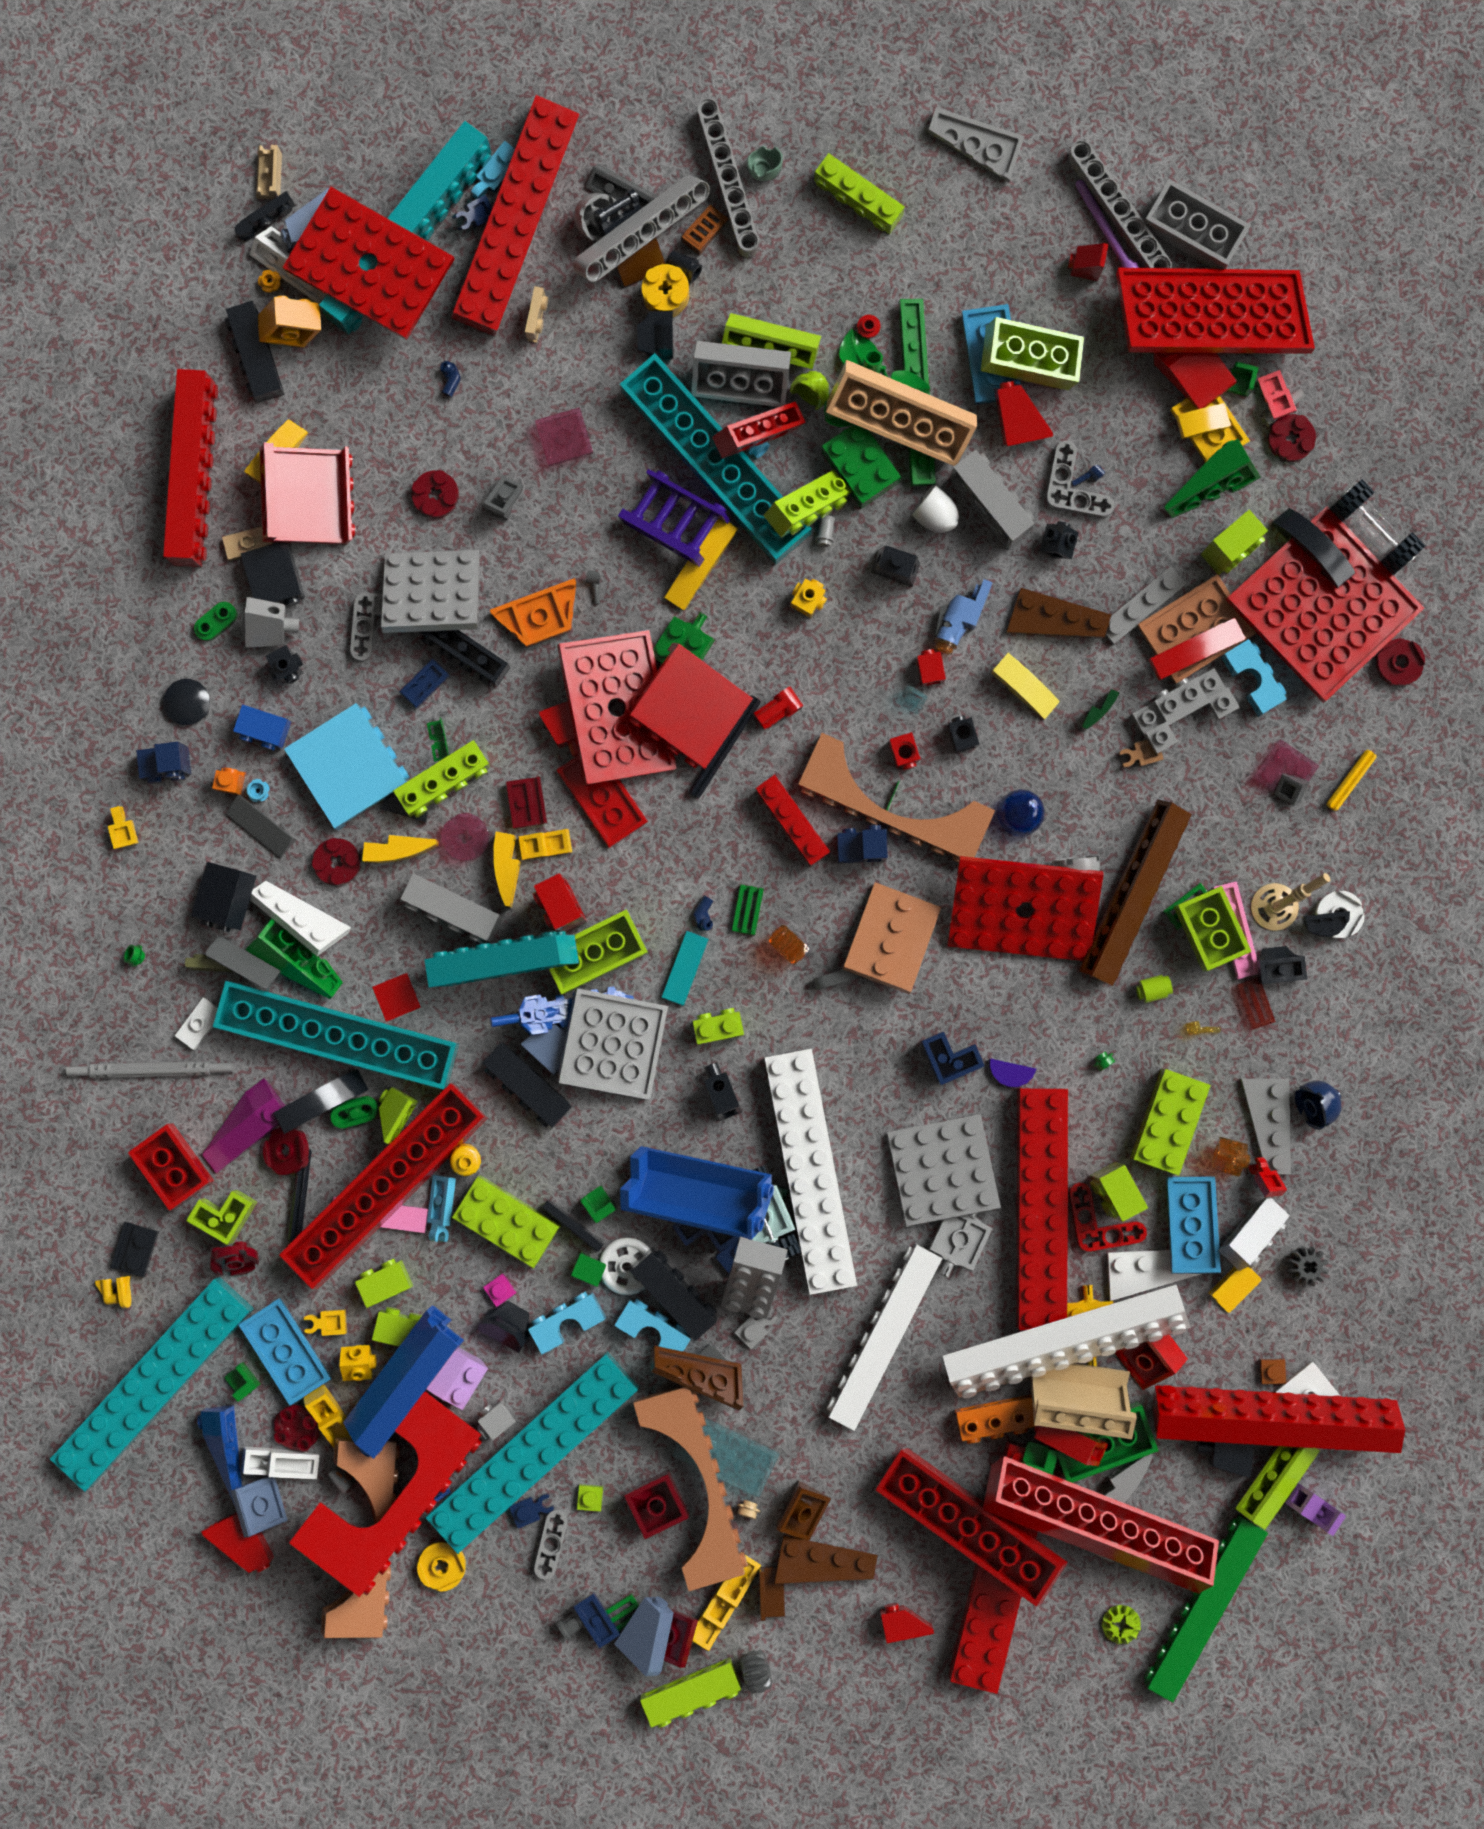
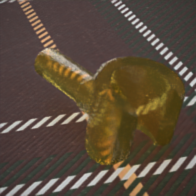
M1199 1020L1186 1023L1189 1035L1221 1032L1220 1027H1201Z

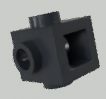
M1058 521L1057 524H1046L1039 551L1054 559L1072 560L1079 532L1070 528L1071 525L1062 521Z
M287 645L265 656L271 666L267 669L274 681L278 679L282 684L287 683L288 685L296 682L300 678L299 675L303 674L301 666L304 664L298 653L293 654Z

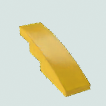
M718 519L699 547L701 549L699 553L705 559L701 566L698 567L687 561L664 598L682 610H686L739 528L730 522L727 524Z
M746 1556L748 1566L744 1567L745 1575L722 1581L698 1619L692 1642L707 1652L726 1625L734 1609L739 1605L761 1567L759 1563Z

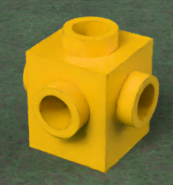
M805 578L802 584L798 582L792 592V595L795 597L791 602V607L812 618L816 609L821 611L827 601V598L824 597L826 590L823 589L824 585L815 579L809 581ZM806 595H812L813 597L807 598Z
M370 1345L341 1347L339 1367L343 1381L372 1379V1371L377 1368V1359L375 1354L372 1355Z

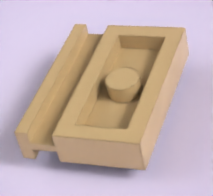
M534 286L525 328L527 341L537 343L538 335L542 333L544 323L542 319L543 311H546L548 305V297L545 296L544 288Z

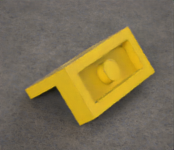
M1234 1266L1208 1294L1226 1312L1230 1313L1262 1279L1252 1268L1246 1267L1239 1271Z

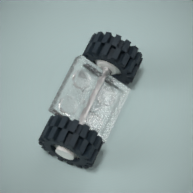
M1361 479L1352 488H1349L1330 510L1342 522L1356 511L1357 514L1350 520L1353 524V529L1358 534L1363 535L1369 541L1370 547L1381 555L1385 554L1390 548L1393 549L1380 562L1392 575H1395L1411 562L1426 545L1413 532L1401 543L1398 542L1402 536L1370 502L1366 506L1362 505L1375 492Z

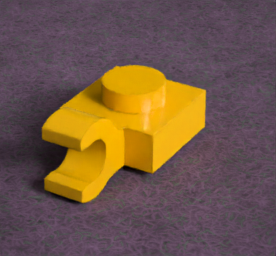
M123 806L110 808L114 825L108 826L113 849L138 844L133 820L125 821Z

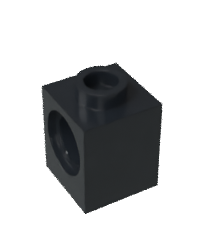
M965 715L951 719L952 723L948 724L947 728L955 754L980 745L972 717L966 719ZM961 727L966 728L969 732V737L966 739L959 738L956 730Z

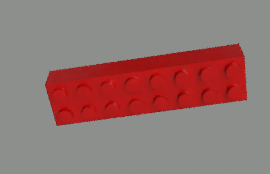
M177 369L163 554V557L174 566L202 567V561H206L207 549L203 546L204 538L208 537V524H205L206 514L209 515L210 512L207 491H211L212 487L209 468L213 467V454H210L211 445L215 443V432L212 431V422H216L217 418L216 408L213 407L214 399L218 398V385L215 384L205 370Z
M909 1448L900 1450L876 1488V1491L1036 1607L1042 1604L1068 1563L1010 1520L984 1511V1502Z

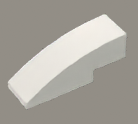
M244 1446L241 1471L243 1474L268 1475V1477L317 1479L320 1455L300 1451Z

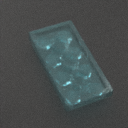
M705 1417L706 1426H703L705 1436L710 1435L713 1445L710 1454L712 1459H717L720 1472L716 1473L717 1477L759 1498L780 1452ZM678 1443L672 1456L698 1468L691 1455Z

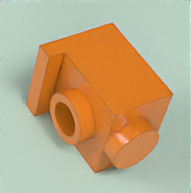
M226 767L222 768L221 771L216 770L212 789L218 792L241 795L246 773Z

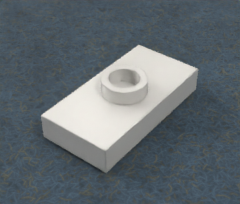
M203 997L175 1037L193 1050H196L213 1027L218 1007Z

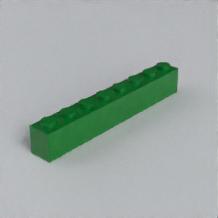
M1239 1514L1236 1519L1232 1518L1227 1527L1229 1532L1225 1539L1219 1541L1213 1586L1199 1594L1191 1592L1193 1596L1190 1602L1184 1603L1180 1610L1181 1618L1177 1624L1174 1623L1169 1629L1167 1643L1159 1647L1156 1653V1658L1158 1659L1154 1666H1149L1145 1672L1144 1683L1147 1688L1172 1703L1175 1701L1268 1535L1266 1530Z

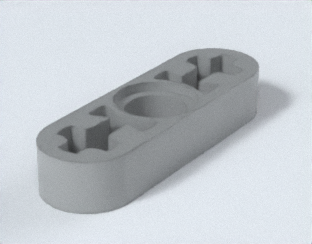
M559 1508L554 1509L547 1515L535 1562V1574L544 1580L550 1579L556 1572L568 1524L567 1513ZM556 1514L561 1515L560 1519L564 1520V1523H559L557 1532H562L561 1536L555 1532H547V1529L552 1531L554 1521L550 1519L551 1517L555 1518ZM553 1537L558 1541V1547L555 1550H548L545 1547V1540L547 1538ZM542 1552L548 1556H556L555 1559L550 1558L549 1567L552 1570H548L547 1573H542L543 1570L539 1567V1565L544 1564L546 1556H541Z

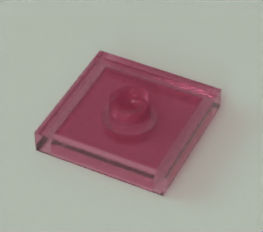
M580 407L535 420L549 467L593 454Z

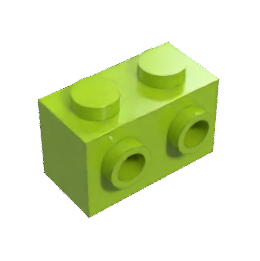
M734 1008L721 1010V1015L711 1017V1013L697 1015V1020L693 1021L697 1045L744 1035L740 1011L735 1012Z

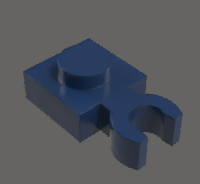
M484 195L464 205L465 211L455 213L452 218L460 217L463 219V225L458 228L459 231H463L469 228L471 223L475 228L487 222L493 208L487 196Z
M549 1493L542 1494L536 1502L530 1496L515 1502L509 1507L518 1529L540 1520L539 1512L549 1513L554 1510V1505L550 1507L543 1505V1500L550 1497Z

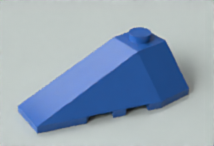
M234 1405L205 1408L201 1411V1415H198V1426L203 1431V1437L233 1501L231 1490L242 1486Z

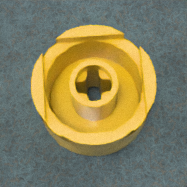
M662 264L646 272L642 282V295L647 309L673 311V317H676L684 310L689 302V284L681 268ZM663 289H668V294H663Z

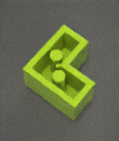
M239 1190L231 1191L222 1208L205 1198L199 1199L186 1221L229 1245L234 1243L258 1201Z

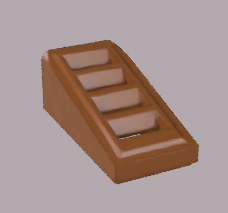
M710 204L682 235V243L700 256L729 218ZM709 214H713L720 221L716 223L708 217ZM703 222H708L714 228L711 230L706 225H704ZM700 227L708 234L704 236L697 229ZM693 234L698 236L702 241L699 243L696 239L692 237Z

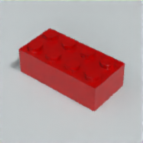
M558 873L534 885L536 892L532 893L538 906L546 910L547 913L543 917L548 927L553 929V931L568 932L588 922L567 879L562 874Z

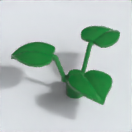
M851 329L844 337L840 346L839 358L841 363L844 365L846 360L888 377L886 366L882 365L883 355L881 352L878 351L877 347L870 340ZM898 370L891 374V379L926 394L930 391V386L923 379L909 371ZM827 400L825 401L823 411L824 420L827 423L837 427L853 425V423L827 413Z

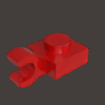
M1264 1157L1255 1158L1257 1164L1249 1165L1248 1169L1252 1175H1255L1254 1180L1264 1197L1282 1196L1287 1191V1188L1277 1171L1269 1169Z

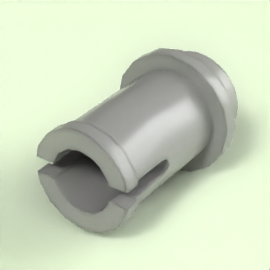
M820 517L818 536L815 537L818 546L830 547L831 543L834 542L832 538L834 517Z

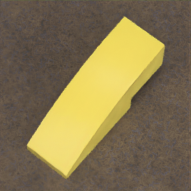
M1009 653L1006 654L991 673L1006 685L1010 692L1044 720L1060 702L1041 681Z

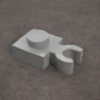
M774 1315L770 1320L764 1318L756 1320L750 1316L734 1333L752 1349L768 1334L764 1327L774 1324L777 1316Z

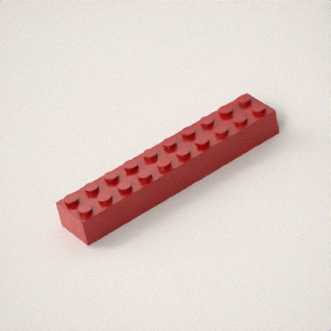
M535 96L451 319L492 336L496 335L578 120L579 113L541 96Z
M450 1083L279 1256L311 1289H319L449 1159L451 1153L476 1132L488 1117L456 1085Z
M1017 1088L1016 1328L1018 1330H1029L1067 1318L1068 1089Z
M1155 1385L1152 1412L1156 1439L1385 1453L1402 1452L1405 1426L1397 1400L1388 1398L1342 1397L1339 1395H1306L1290 1392H1256L1241 1389L1223 1390L1219 1388L1174 1387L1171 1385Z
M1007 1440L1003 1456L1022 1463L1026 1445ZM1012 1522L1036 1539L1038 1531ZM977 1563L948 1676L950 1682L998 1694L1022 1596Z
M1005 1456L991 1465L983 1506L984 1511L1198 1594L1213 1586L1219 1540Z

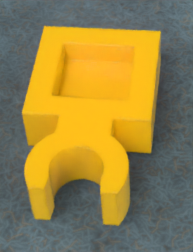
M346 1309L321 1311V1318L313 1314L304 1317V1320H312L314 1323L313 1328L305 1329V1333L311 1334L321 1329L322 1336L347 1334Z

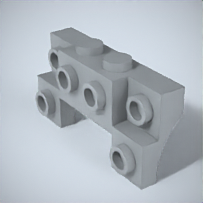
M1215 668L1191 681L1188 678L1183 679L1175 684V690L1168 692L1166 689L1154 696L1156 699L1154 702L1130 715L1155 754L1178 742L1169 726L1202 707L1208 705L1217 720L1240 708L1230 689L1224 686Z

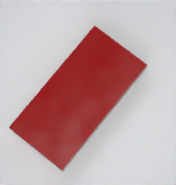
M576 756L557 769V772L609 848L648 823V820L620 780L584 785L579 756Z

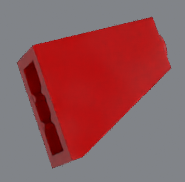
M1012 380L999 383L1000 387L994 388L1002 439L1005 446L1053 437L1052 430L1020 384H1014Z
M1037 1425L1035 1427V1432H1037L1034 1437L1035 1439L1085 1465L1099 1466L1108 1446L1107 1443L1084 1432Z
M237 1512L201 1531L207 1540L248 1573L254 1570L259 1573L270 1567L269 1562L274 1559V1555L262 1532L244 1538Z

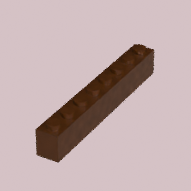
M1157 799L1079 972L1100 983L1110 986L1114 985L1133 941L1138 935L1144 917L1148 913L1150 904L1158 891L1161 880L1168 869L1172 856L1178 848L1183 832L1188 826L1191 813L1172 802Z

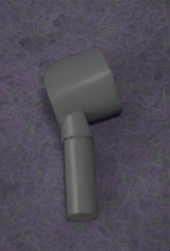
M589 570L587 571L586 583L593 584L594 604H600V574Z

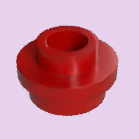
M864 315L857 323V330L864 338H873L880 331V321L874 315ZM870 322L873 324V328L867 329L865 324Z

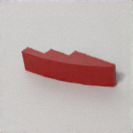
M1233 618L1148 660L1160 681L1246 638L1238 622Z

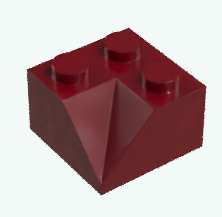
M669 1469L646 1480L624 1494L644 1539L650 1538L689 1518V1511Z

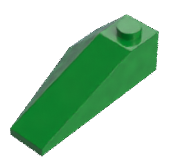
M1237 438L1234 441L1226 442L1221 449L1217 450L1164 507L1169 515L1174 518L1198 508L1202 500L1212 499V501L1220 498L1222 492L1231 489L1234 493L1260 479L1261 476Z
M272 918L245 949L250 954L280 970V974L328 999L334 996L343 983L327 960L316 956Z

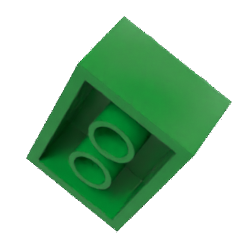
M853 424L822 445L821 453L833 470L837 472L852 491L850 494L860 509L900 483V474L869 430Z

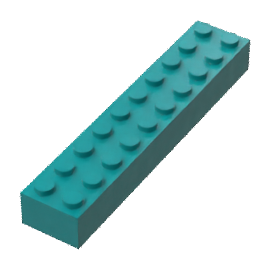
M464 121L387 219L422 239L428 240L434 233L435 225L438 222L444 221L449 213L448 209L450 206L460 201L463 195L462 191L467 185L471 186L477 178L476 173L481 167L484 168L492 158L488 138ZM372 254L362 256L359 261L360 268L364 271L375 269L377 258ZM328 295L319 304L325 317L348 335L352 331L358 330L362 324V314Z
M655 353L619 384L624 396L775 565L811 535L812 528L803 525L796 534L791 535L789 533L782 538L763 515L775 501L783 498V496L743 451L722 459L712 438L722 430L721 426Z
M225 981L213 1023L214 1028L443 1090L449 1084L460 1044L231 981Z
M221 1277L215 1278L50 1460L84 1492L92 1488L239 1327V1324L251 1314L254 1308Z
M608 1351L605 1352L429 1512L426 1519L455 1552L459 1554L637 1392L639 1386Z

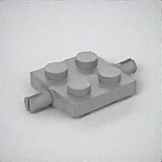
M978 1213L942 1220L928 1250L945 1261L939 1273L941 1276L944 1275V1277L949 1278L953 1266H960L970 1272L974 1270L992 1231L991 1227L983 1224L976 1218Z

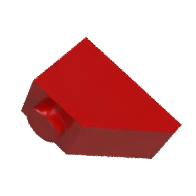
M1109 244L1077 246L1075 254L1071 253L1069 257L1068 267L1072 268L1070 276L1098 281L1105 265Z
M890 1603L884 1606L885 1609H880L887 1643L934 1634L933 1626L930 1622L904 1605L899 1606L898 1603Z

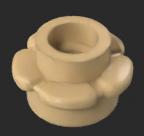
M743 1500V1504H737L739 1507L738 1515L756 1519L757 1513H760V1510L756 1509V1503Z

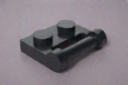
M634 189L626 191L625 196L604 209L599 208L594 211L593 215L602 237L641 209L638 202L639 196ZM629 205L630 208L607 222L609 216Z

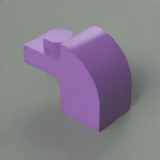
M1299 1483L1285 1502L1332 1536H1334L1346 1517L1335 1507Z

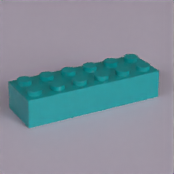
M551 931L541 933L542 935L538 936L529 935L519 937L516 940L507 939L497 941L498 943L479 944L472 948L464 947L450 952L432 953L433 958L424 959L428 987H449L578 964L575 935H566L565 931Z

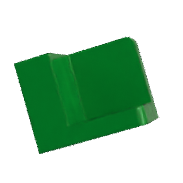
M1235 362L1230 372L1236 379V384L1226 392L1248 397L1253 391L1259 367Z
M602 1186L597 1187L580 1199L596 1223L617 1209Z
M581 1252L571 1276L598 1287L606 1264L591 1258L589 1254Z
M244 1362L240 1363L225 1376L226 1381L235 1391L232 1396L237 1402L244 1399L261 1385Z
M1028 1441L1022 1463L1053 1475L1059 1452L1053 1447Z

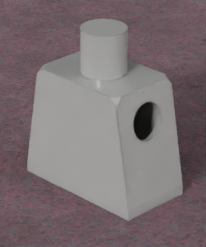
M247 597L245 607V647L281 646L284 644L285 632L299 633V619L285 618L284 604Z

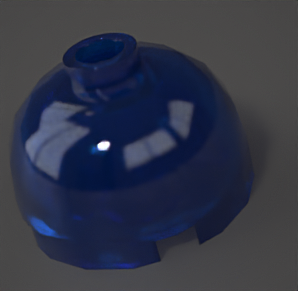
M1018 789L1011 791L1002 798L998 805V820L1002 828L1013 836L1023 837L1030 835L1038 830L1044 821L1045 809L1043 802L1038 795L1029 790Z

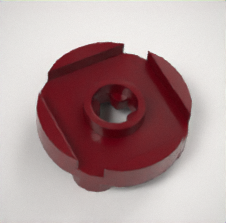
M1288 414L1278 418L1271 426L1268 434V445L1271 452L1286 462H1297L1304 459L1315 447V429L1304 415ZM1289 432L1297 435L1298 438L1295 440V444L1286 440Z
M443 470L428 471L420 475L413 483L412 500L420 513L432 518H442L454 511L459 499V488L455 480ZM432 489L442 491L439 494L440 499L436 500L434 497L430 498L428 496L432 493Z
M1396 638L1389 641L1376 655L1377 671L1381 678L1391 686H1406L1413 683L1421 676L1425 665V655L1421 647L1417 643L1405 640L1404 638ZM1397 656H1399L1400 659H1406V662L1404 663L1405 668L1396 666L1395 662L1397 661Z
M330 838L322 842L315 850L312 866L316 875L325 883L342 885L351 882L358 875L361 867L360 854L351 842L341 838ZM340 855L342 857V866L332 868V857L337 858Z
M277 1128L270 1133L272 1135L268 1141H265L263 1146V1158L266 1165L271 1167L276 1174L292 1175L308 1165L309 1145L306 1134L303 1131L294 1129L283 1134L281 1128ZM286 1145L289 1148L288 1156L282 1152L286 1149Z
M243 1241L235 1242L232 1246L213 1248L210 1251V1269L219 1275H223V1271H230V1276L247 1274L255 1270V1264H259L258 1252L251 1247H247V1243Z

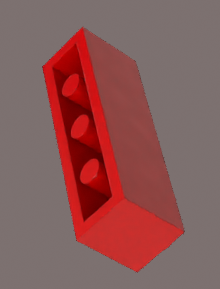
M773 775L755 788L758 796L809 867H812L830 854L827 846L776 775Z

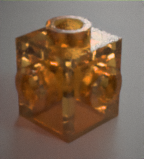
M1220 1137L1212 1155V1170L1239 1177L1243 1168L1247 1169L1250 1163L1251 1156L1247 1154L1248 1144Z

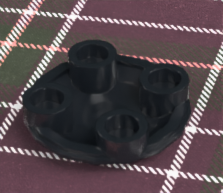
M180 679L173 682L166 689L163 697V708L173 722L181 725H192L201 721L209 713L210 696L200 682L193 679Z

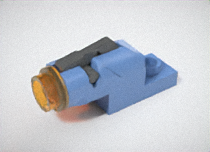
M984 579L981 585L976 584L972 594L975 601L961 595H956L948 605L941 606L934 641L936 643L934 648L937 651L952 655L953 650L957 649L961 637L967 630L965 627L972 630L975 629L993 582Z

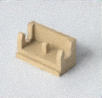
M261 145L258 146L257 199H274L280 195L282 153L278 145H271L270 150L263 149Z

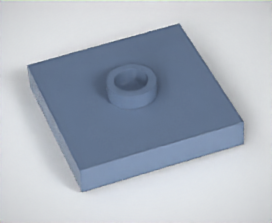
M266 1476L231 1490L244 1538L288 1521L275 1477Z

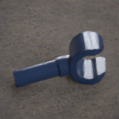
M1094 465L1084 475L1071 482L1073 486H1076L1091 476L1095 481H1098L1105 474V471L1099 465Z

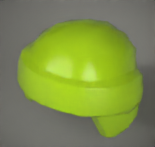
M809 371L798 375L790 387L792 394L798 393L806 402L816 406L815 410L823 407L825 401L830 396L829 383L826 377L817 371Z

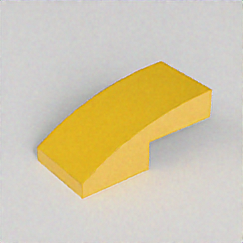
M1225 403L1176 416L1182 439L1202 436L1206 432L1223 430L1231 426Z
M569 829L518 836L522 860L572 853Z

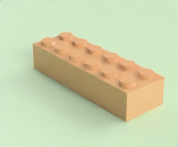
M846 360L827 400V413L953 466L959 463L977 427V415Z

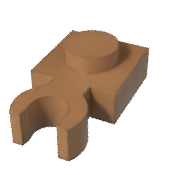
M1147 740L1134 743V751L1123 749L1118 753L1119 756L1126 754L1130 758L1129 762L1122 764L1123 768L1130 767L1137 760L1139 767L1164 759L1162 752L1155 754Z

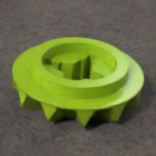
M1116 1605L1104 1614L1102 1628L1106 1637L1112 1642L1128 1644L1136 1639L1139 1631H1141V1620L1133 1608L1127 1605ZM1124 1617L1125 1623L1130 1627L1123 1628L1120 1633L1118 1626L1114 1623L1121 1622Z

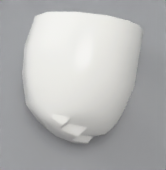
M935 485L927 490L923 496L922 503L912 516L926 529L935 533H945L958 525L959 512L953 500Z

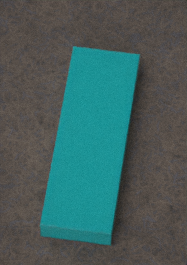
M686 931L662 998L684 1006L709 941L708 938Z

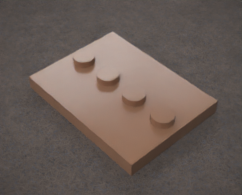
M1218 574L1137 625L1155 655L1233 618L1238 622L1246 638L1245 640L1256 634L1251 626L1226 601L1231 594ZM1245 640L1170 675V678L1174 684L1182 681Z
M875 882L843 970L910 994L941 907Z

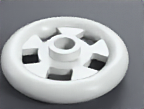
M620 1238L611 1242L603 1250L599 1261L606 1264L601 1278L603 1283L611 1291L621 1295H633L643 1291L645 1287L634 1278L630 1270L625 1271L622 1265L625 1262L633 1265L637 1261L634 1254L640 1252L644 1255L650 1248L634 1238ZM627 1247L628 1254L618 1257L617 1250ZM609 1261L616 1262L615 1272L608 1271ZM618 1276L628 1279L626 1286L617 1283Z

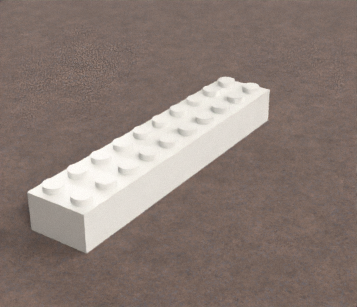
M812 1049L765 1057L809 1294L857 1286Z
M1173 1285L944 1355L943 1359L950 1384L958 1397L971 1398L977 1392L997 1390L1000 1385L1007 1383L1017 1384L1024 1378L1030 1376L1040 1377L1053 1369L1063 1370L1076 1362L1086 1363L1099 1355L1109 1356L1122 1348L1132 1349L1139 1346V1343L1159 1341L1165 1335L1182 1334L1191 1327L1177 1285Z

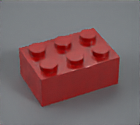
M174 1123L166 1124L128 1152L169 1211L177 1209L214 1182L212 1176Z

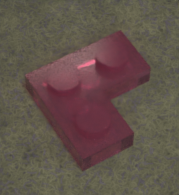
M1280 739L1253 776V779L1272 792L1278 785L1283 773L1305 779L1309 782L1319 768V765Z

